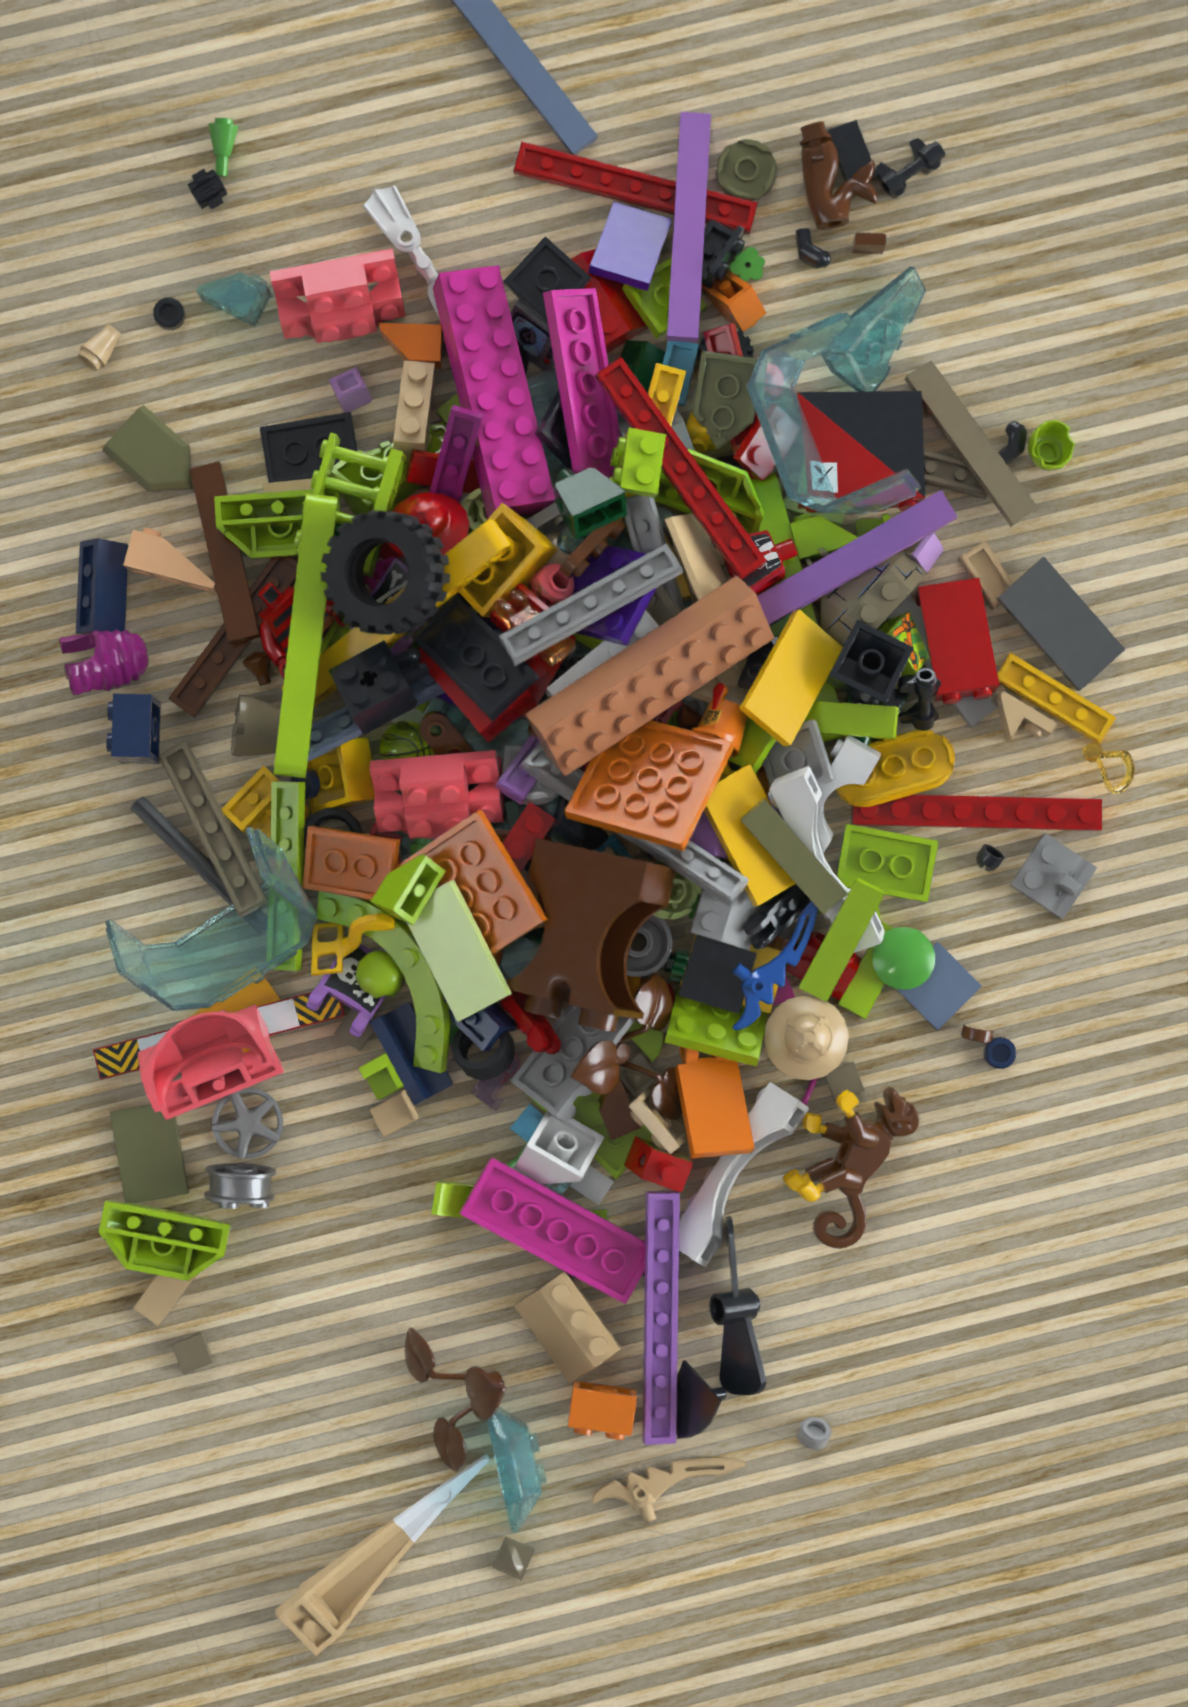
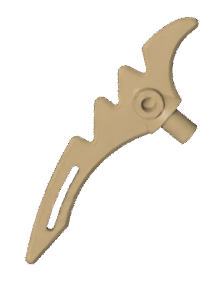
M725 1458L685 1459L671 1462V1473L649 1466L646 1468L648 1478L629 1472L626 1475L627 1486L622 1485L616 1480L610 1481L595 1491L591 1502L595 1504L607 1498L621 1499L627 1502L634 1510L639 1508L644 1522L647 1523L656 1519L651 1503H654L661 1494L674 1484L694 1476H721L744 1467L746 1462ZM703 1465H722V1466H724L723 1469H698V1470L686 1471V1468H687V1467H693V1466H703Z

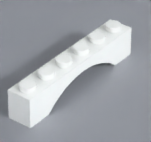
M810 766L775 778L769 791L771 804L775 809H779L785 823L848 894L850 890L831 870L819 843L817 815L822 793ZM846 896L823 915L825 919H830L831 923L834 921ZM876 911L853 953L882 943L885 930Z
M771 1082L758 1093L756 1104L748 1114L755 1149L749 1154L721 1156L715 1167L708 1170L704 1177L703 1185L698 1193H695L689 1199L687 1210L679 1220V1251L695 1262L707 1267L723 1242L724 1209L729 1192L737 1176L746 1164L763 1148L779 1139L792 1135L809 1107Z

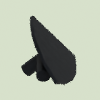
M683 1360L677 1375V1438H690L702 1433L711 1424L721 1401L727 1397V1391L724 1387L711 1388L686 1360Z

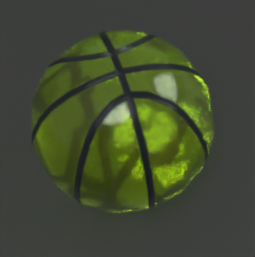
M399 721L387 728L382 734L379 744V753L382 760L432 756L434 753L421 736L420 724L413 721Z

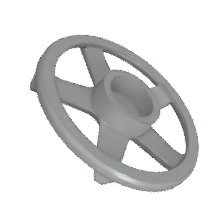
M245 1088L223 1097L216 1106L212 1118V1131L216 1141L227 1153L238 1158L249 1159L266 1154L276 1145L283 1129V1117L279 1105L269 1094L256 1088ZM253 1093L262 1096L265 1100L253 1110H249L239 1094ZM231 1099L236 1117L218 1122L221 1109ZM272 1106L277 1115L276 1133L261 1124V1118ZM237 1131L239 1133L237 1151L224 1142L220 1132ZM252 1135H257L271 1141L265 1148L257 1152L247 1153Z

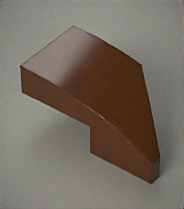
M619 1077L614 1089L607 1094H601L598 1100L600 1103L599 1112L611 1140L641 1128L630 1114L632 1111L629 1108L630 1101Z

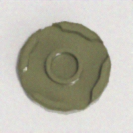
M749 139L739 140L724 148L718 158L716 168L718 185L725 194L750 201L759 200L769 193L775 183L777 173L776 161L769 148L759 141Z

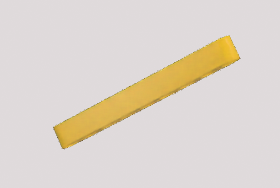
M494 519L479 526L445 554L448 555L449 565L444 566V573L450 574V581L443 584L442 591L447 592L444 602L437 601L436 607L439 608L512 548L513 545ZM404 588L401 589L398 593H396L384 604L391 603L394 600H396L403 592ZM354 627L320 655L314 707L338 689L329 669L383 640L390 647L406 633H365L360 631L359 627Z

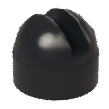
M984 844L976 857L978 866L982 868L985 865V871L988 872L994 871L1004 860V855L998 849L988 844Z

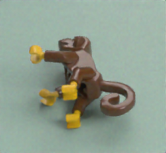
M887 1087L883 1092L885 1106L879 1102L874 1103L877 1113L876 1120H861L859 1113L853 1112L852 1109L859 1104V1100L847 1089L836 1098V1104L846 1114L844 1117L846 1126L839 1127L829 1122L821 1125L822 1115L815 1113H806L803 1118V1127L806 1130L815 1134L821 1133L822 1137L841 1144L835 1159L827 1158L805 1169L803 1175L797 1169H792L783 1176V1181L791 1190L798 1192L808 1202L816 1201L823 1191L827 1194L835 1189H838L847 1196L853 1216L852 1226L847 1233L840 1236H833L827 1233L826 1228L830 1223H834L839 1229L846 1227L845 1218L835 1211H823L814 1220L813 1232L815 1237L828 1247L846 1248L852 1246L861 1238L867 1225V1215L860 1197L865 1182L888 1157L893 1137L913 1134L919 1127L920 1118L914 1105L907 1102L906 1098L901 1097L892 1087ZM819 1180V1184L815 1186L813 1183Z

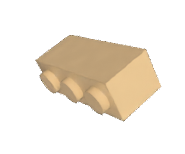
M405 360L403 363L393 448L403 451L407 457L406 461L410 460L413 449L427 452L436 384L435 363Z

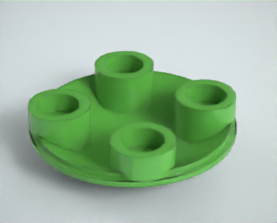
M897 927L884 933L882 943L874 946L872 962L877 976L883 983L895 989L907 990L920 986L929 978L935 965V952L929 939L920 931L909 927Z

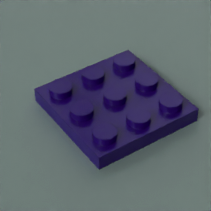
M608 545L597 559L592 556L588 560L590 565L579 578L574 575L575 587L572 595L646 554ZM656 588L576 633L627 646Z

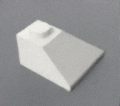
M547 1110L514 1169L540 1184L580 1182L601 1145L604 1136L573 1118L562 1121Z

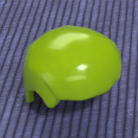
M1049 420L1043 422L1032 432L1027 448L1030 458L1036 466L1046 471L1061 469L1071 460L1075 442L1072 441L1069 435L1070 427L1067 424L1058 420Z
M372 951L366 954L357 964L356 980L360 988L374 998L381 996L394 997L404 986L405 977L386 951Z

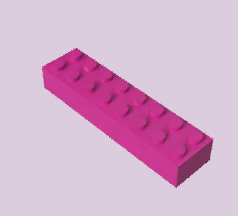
M499 265L439 273L432 289L460 406L484 414L472 457L487 519L501 503L511 508L520 516L537 514L553 504L556 499L542 441L535 435L538 425Z

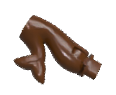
M823 121L801 127L803 138L800 141L802 148V172L805 193L812 217L819 230L824 231L838 228L849 222L850 206L854 197L858 196L874 204L877 203L876 191L870 184L875 171L874 160L869 161L860 168L833 195L832 190L838 174L839 158L837 149L831 141V134L826 133Z

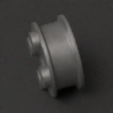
M654 915L648 918L636 933L645 937L646 947L638 952L633 951L631 948L629 949L627 959L628 976H649L651 973L658 971L670 956L672 949L671 931L664 919Z
M223 1163L206 1167V1172L210 1174V1190L204 1193V1197L209 1199L210 1202L219 1203L220 1208L236 1209L239 1208V1204H250V1207L268 1208L269 1202L275 1199V1195L270 1193L271 1176L276 1175V1169L272 1167L245 1163Z

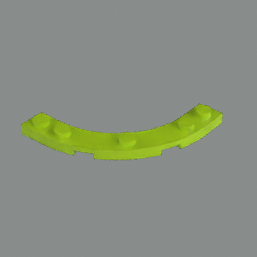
M319 891L316 919L350 927L352 922L359 917L370 914H387L373 904L371 900ZM394 918L395 928L393 930H372L363 933L377 942L392 957L409 986L416 1013V1041L413 1066L442 1073L447 1070L450 1042L449 1006L447 1002H444L443 993L409 926L404 921H398Z

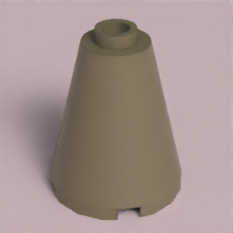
M239 694L235 709V726H233L231 754L241 757L276 753L281 708L254 697Z

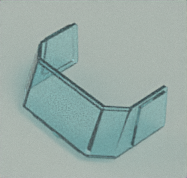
M841 312L789 335V338L763 349L748 382L747 390L789 499L820 513L864 514L869 511L876 513L916 496V491L921 489L919 482L907 469L837 499L794 389L806 360L862 335L848 313L842 314Z
M249 826L245 830L261 877L266 882L261 885V888L269 903L243 918L239 917L232 904L176 942L145 945L117 923L108 919L105 921L107 927L105 929L119 975L172 1011L209 1008L218 1001L223 1002L252 982L255 984L265 979L264 975L297 954V950L309 943L317 914L286 859L282 848L258 828L254 830Z

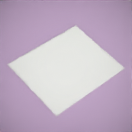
M589 1165L581 1181L572 1182L570 1187L599 1205L614 1181Z

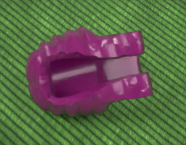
M118 629L112 632L108 630L103 632L94 630L90 634L71 635L59 639L62 654L84 651L95 647L94 654L84 661L64 664L66 679L69 681L73 696L89 692L93 689L110 692L112 689H119L122 685H130L132 681L139 680L149 665L145 642L138 634L130 633L128 630L122 632Z

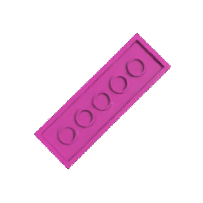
M596 288L550 290L544 292L543 297L573 472L577 474L588 468H595L607 478L612 477L615 467L610 466L613 448L617 447L618 439L621 436L616 406L595 378L596 373L609 365Z
M490 1157L459 1212L460 1215L624 1304L627 1303L645 1271L644 1240L493 1157Z

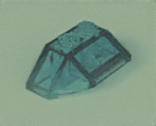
M498 1406L494 1415L487 1420L511 1533L519 1531L542 1494V1484L547 1483L544 1465H537L535 1452L540 1451L536 1432L530 1433L529 1425Z

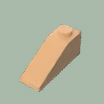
M143 528L142 532L133 530L123 566L128 571L218 595L216 584L167 540L160 537L161 532L150 528Z

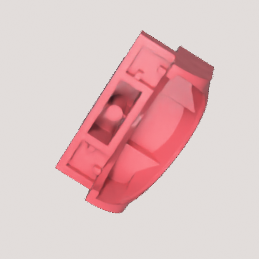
M393 248L270 271L279 320L285 339L300 338L307 335L316 338L317 343L347 340L377 332V327L384 320L390 321L406 316ZM378 282L369 292L368 283ZM305 295L307 303L297 297Z
M496 750L370 761L369 770L375 791L374 814L379 833L402 831L409 835V839H437L479 810L484 812L490 823L504 822L505 795L500 792V789L495 788L497 781L503 775L501 756L497 757ZM469 784H479L468 792Z
M256 1004L237 1012L223 1009L218 1012L202 1013L189 1017L171 1028L156 1045L138 1052L140 1075L145 1092L155 1113L161 1111L165 1120L284 1073L283 1065L270 1042L268 1027ZM243 1048H247V1049H251V1050L245 1052ZM181 1072L182 1078L173 1081V1079Z

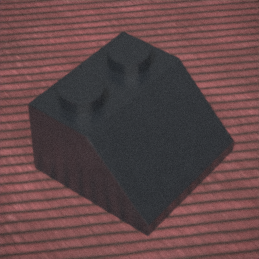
M857 620L826 683L870 705L885 706L914 647Z

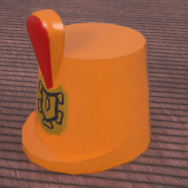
M718 683L713 688V699L710 701L697 728H692L691 731L732 741L734 749L730 757H736L739 754L748 716L739 709L741 705L725 699L729 689L724 683Z

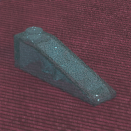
M908 267L840 323L818 349L830 372L857 392L876 391L888 376L891 369L888 363L893 351H899L903 342L899 339L906 324L912 322L926 291L915 267Z

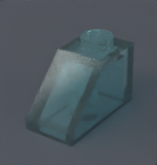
M241 272L200 285L196 290L200 300L254 327L272 295L265 279L253 273L247 276Z

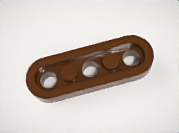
M625 516L593 531L570 554L559 571L568 579L573 575L579 578L590 565L588 560L592 556L597 559L608 547L606 541L610 537L616 540L625 530L626 525L623 523Z
M430 711L422 717L420 722L421 736L436 755L449 754L453 749H458L461 753L476 752L445 713ZM433 725H439L442 730L435 734L430 731V728ZM469 784L468 791H471L479 784Z

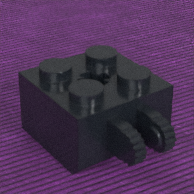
M385 640L329 669L352 718L363 735L407 713L417 705L418 702L410 685L425 677L429 672L425 662H418L421 653L417 648H410L393 656Z

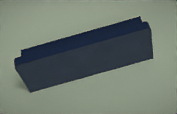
M99 538L80 542L76 634H90L94 630L100 632L104 630L112 632L115 629H118L120 632L125 630L128 570L123 566L128 544Z
M497 1003L459 1022L456 1021L449 1007L450 1019L482 1051H490L503 1032L515 1031L517 1029V1023Z
M410 1002L370 1021L414 1105L453 1085L447 1070L437 1073L413 1066L416 1041V1013Z

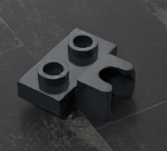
M560 795L552 829L574 846L582 844L589 850H595L605 843L609 836L602 828L566 817L565 809L569 801Z

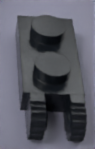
M797 884L772 897L759 910L760 913L752 915L745 922L743 928L746 934L755 935L751 938L754 948L759 950L766 948L769 943L777 936H780L797 919L811 902Z

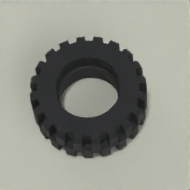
M377 510L369 511L368 514L360 513L352 517V523L344 522L338 528L339 537L331 536L327 543L331 550L329 554L323 553L321 563H326V572H320L321 582H327L328 589L323 591L326 600H333L335 602L331 609L337 616H345L344 622L351 627H359L360 631L365 633L402 634L410 632L411 628L421 627L426 623V617H433L439 610L435 606L437 601L444 602L447 592L442 591L443 584L450 581V574L444 573V566L449 565L448 555L441 554L440 549L444 547L440 538L432 536L433 530L427 524L419 523V519L411 515ZM387 542L395 544L404 554L408 565V579L400 596L391 603L383 604L374 600L367 591L363 579V569L370 552L379 544Z

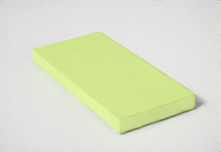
M455 880L436 888L415 924H407L456 1021L459 1022L511 995L512 992Z

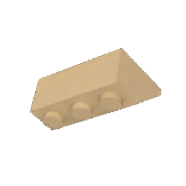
M692 513L665 519L663 532L683 569V574L691 594L692 604L732 579L730 575L725 577L721 567L725 564L722 554L717 547L713 548L709 536Z
M563 1270L514 1305L568 1383L595 1369L621 1350L618 1341L570 1274Z

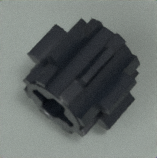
M203 168L191 176L193 181L187 185L201 209L209 206L212 210L224 203L222 197L228 193L214 169L206 173Z

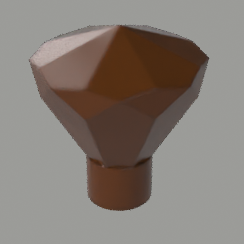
M253 652L242 661L243 665L257 677L259 686L271 683L268 674L271 659L266 652Z
M685 704L676 717L677 726L691 731L692 728H697L702 716Z

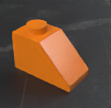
M729 270L722 281L716 280L711 289L701 284L702 292L729 323H735L736 328L741 329L743 332L753 327L766 314L753 287Z
M380 323L379 329L382 338L403 360L435 363V369H442L443 331L441 325Z

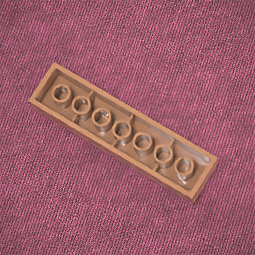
M735 576L526 713L525 715L548 759L564 777L773 640V633L756 593L738 576Z

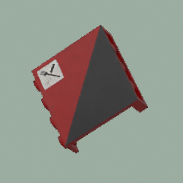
M922 391L797 392L795 415H798L800 487L798 509H805L811 513L821 512L824 508H836L838 512H852L855 508H868L870 512H882L886 508H899L900 511H905L925 499Z

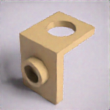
M406 1090L370 1109L383 1137L422 1118Z

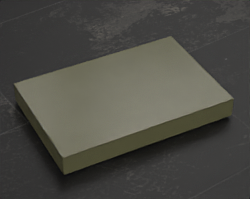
M151 1104L110 1112L125 1203L136 1204L188 1194L189 1187L177 1118L173 1117L165 1120L162 1112L155 1113Z

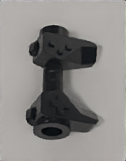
M919 138L911 140L909 145L915 160L898 172L882 162L876 167L877 179L887 195L894 199L905 192V181L910 179L912 175L914 176L919 171L928 175L940 167V162L945 157V152L937 141L925 145Z
M923 668L918 670L916 674L901 676L898 679L900 692L918 695L917 703L907 711L898 714L900 723H913L916 729L926 731L931 729L934 721L939 718V713L933 706L931 696L938 691L941 681L936 678L933 670Z

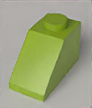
M810 513L799 515L793 518L794 522L790 523L801 563H805L808 559L813 561L823 558L818 551L820 547L831 554L858 538L820 515L812 517Z
M421 854L388 873L371 902L388 915L414 925L446 870L426 855Z
M439 1179L436 1182L431 1214L466 1218L460 1215L459 1212L474 1185Z

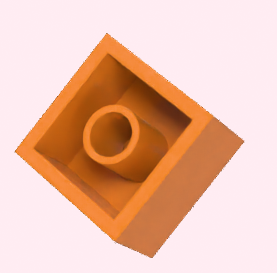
M574 1380L568 1415V1427H573L574 1433L582 1435H592L593 1431L605 1432V1437L616 1440H624L625 1435L632 1436L637 1402L636 1389Z

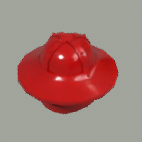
M425 492L412 495L398 503L391 511L411 515L419 519V523L427 524L433 530L432 536L440 538L444 547L440 549V552L444 555L468 536L470 523L466 510L457 500L441 493ZM388 543L397 555L405 558L402 551L395 544Z

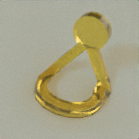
M1096 742L1090 743L1083 748L1082 753L1085 760L1097 762L1105 788L1109 792L1119 794L1129 787L1135 775V765L1129 752L1123 750L1103 751L1102 746ZM1101 758H1121L1126 765V775L1117 786H1112Z

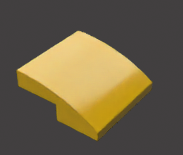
M263 765L222 808V811L265 854L270 856L272 781L280 780ZM305 805L306 819L310 815L311 810Z

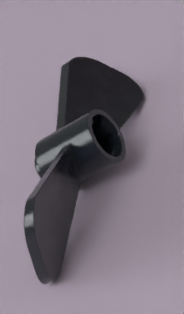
M728 1216L725 1217L732 1291L715 1293L711 1296L709 1302L713 1321L717 1325H724L719 1379L722 1387L730 1394L754 1395L762 1392L766 1386V1376L752 1324V1319L756 1318L760 1310V1300L752 1289H738L734 1228L732 1217Z

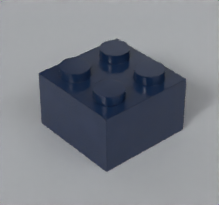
M113 694V702H108L107 707L108 720L112 721V733H108L106 739L107 752H111V757L121 763L159 764L161 702L151 694Z

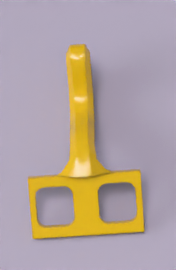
M370 914L359 917L350 925L348 937L344 936V925L332 922L313 924L312 976L343 973V960L347 955L359 948L363 932L393 930L395 928L394 917L387 914ZM338 928L335 941L319 942V931L321 929ZM337 955V966L335 968L318 969V958L320 956Z

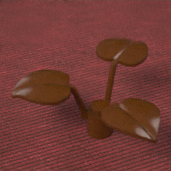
M651 973L650 977L640 985L634 995L635 1002L644 1012L643 1019H634L643 1026L625 1033L617 1045L609 1040H601L595 1043L581 1058L570 1077L591 1092L602 1095L611 1092L616 1086L620 1076L619 1066L627 1067L653 1077L658 1081L650 1091L651 1103L654 1109L667 1119L677 1120L682 1117L683 1113L675 1067L667 1068L661 1076L654 1071L627 1061L630 1057V1048L624 1040L646 1033L650 1027L655 1031H661L668 1024L671 1017L673 1002L670 990L659 974Z
M411 1327L407 1331L405 1340V1359L410 1373L417 1381L421 1383L427 1382L429 1377L431 1379L465 1380L470 1405L453 1416L449 1422L444 1417L438 1418L433 1430L434 1443L441 1459L451 1470L459 1472V1469L465 1464L467 1449L461 1432L455 1427L456 1422L471 1411L481 1421L490 1419L502 1400L506 1386L499 1372L492 1371L486 1373L477 1366L470 1367L466 1374L436 1373L433 1370L435 1358L431 1348L423 1337Z

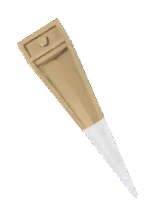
M483 1455L300 1584L299 1590L275 1609L277 1618L317 1656L342 1635L359 1610L413 1543L455 1496L488 1463V1455Z

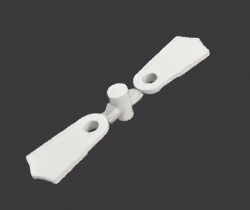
M396 186L375 189L371 197L363 205V208L396 249L410 255L416 265L418 275L425 278L429 284L427 290L428 298L439 318L432 289L438 273L434 269L430 258L425 255L419 246L421 243L420 233ZM406 233L412 235V240L407 243L401 240L402 235Z

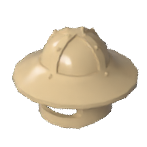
M803 995L787 999L774 1009L766 1023L764 1043L769 1059L779 1071L791 1078L813 1080L826 1076L839 1066L847 1052L849 1034L845 1019L834 1005L818 997Z

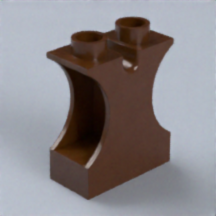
M536 838L528 876L534 882L541 895L545 916L548 920L545 921L541 945L531 963L520 974L506 981L510 990L527 994L523 1010L543 1016L561 1018L564 1002H568L569 1005L581 1007L578 1020L579 1025L609 1032L616 1031L619 1016L643 1019L644 1012L635 1002L628 984V953L637 931L645 921L656 912L668 907L676 871L673 868Z

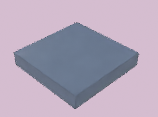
M936 942L933 945L935 965L929 978L923 984L913 989L896 990L936 1030H939L982 986L939 942Z

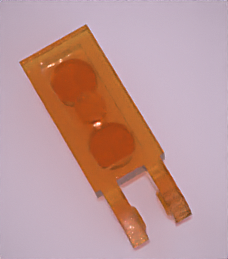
M516 588L509 592L508 598L511 604L519 611L518 614L515 613L513 607L504 599H498L493 604L496 613L508 624L509 629L541 613L535 606L530 605L528 598L521 591L516 590ZM567 637L539 652L538 655L548 665L553 666L575 650L576 643Z

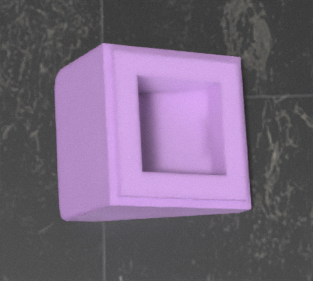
M357 367L329 379L344 412H351L372 401Z
M933 532L920 541L910 557L926 572H929L944 548Z

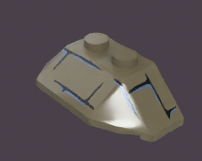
M900 551L820 598V628L844 647L857 620L877 629L913 591L927 572L906 552Z

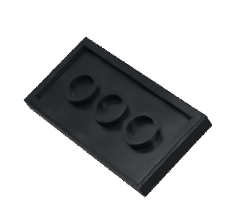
M457 593L443 604L433 617L427 619L424 625L410 635L418 646L492 722L539 679L538 675L524 661L516 666L514 665L499 636Z

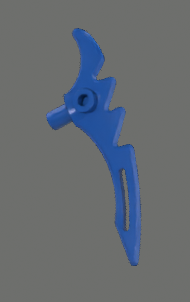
M812 901L798 916L797 925L790 941L774 959L763 966L755 968L752 972L741 963L737 964L733 969L732 973L743 981L740 987L745 996L744 1013L733 1025L734 1030L745 1029L757 1020L761 1015L759 1001L766 1004L773 1003V984L780 988L785 986V964L788 963L792 966L798 964L815 924L818 908ZM809 914V919L803 936L796 950H793V947L802 930L806 915Z

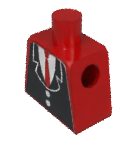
M767 530L748 534L767 560L764 565L742 579L757 596L785 578L783 561L798 556L791 538L774 544ZM724 559L725 566L728 570L729 575L731 576V578H734L737 575L734 573L732 568Z

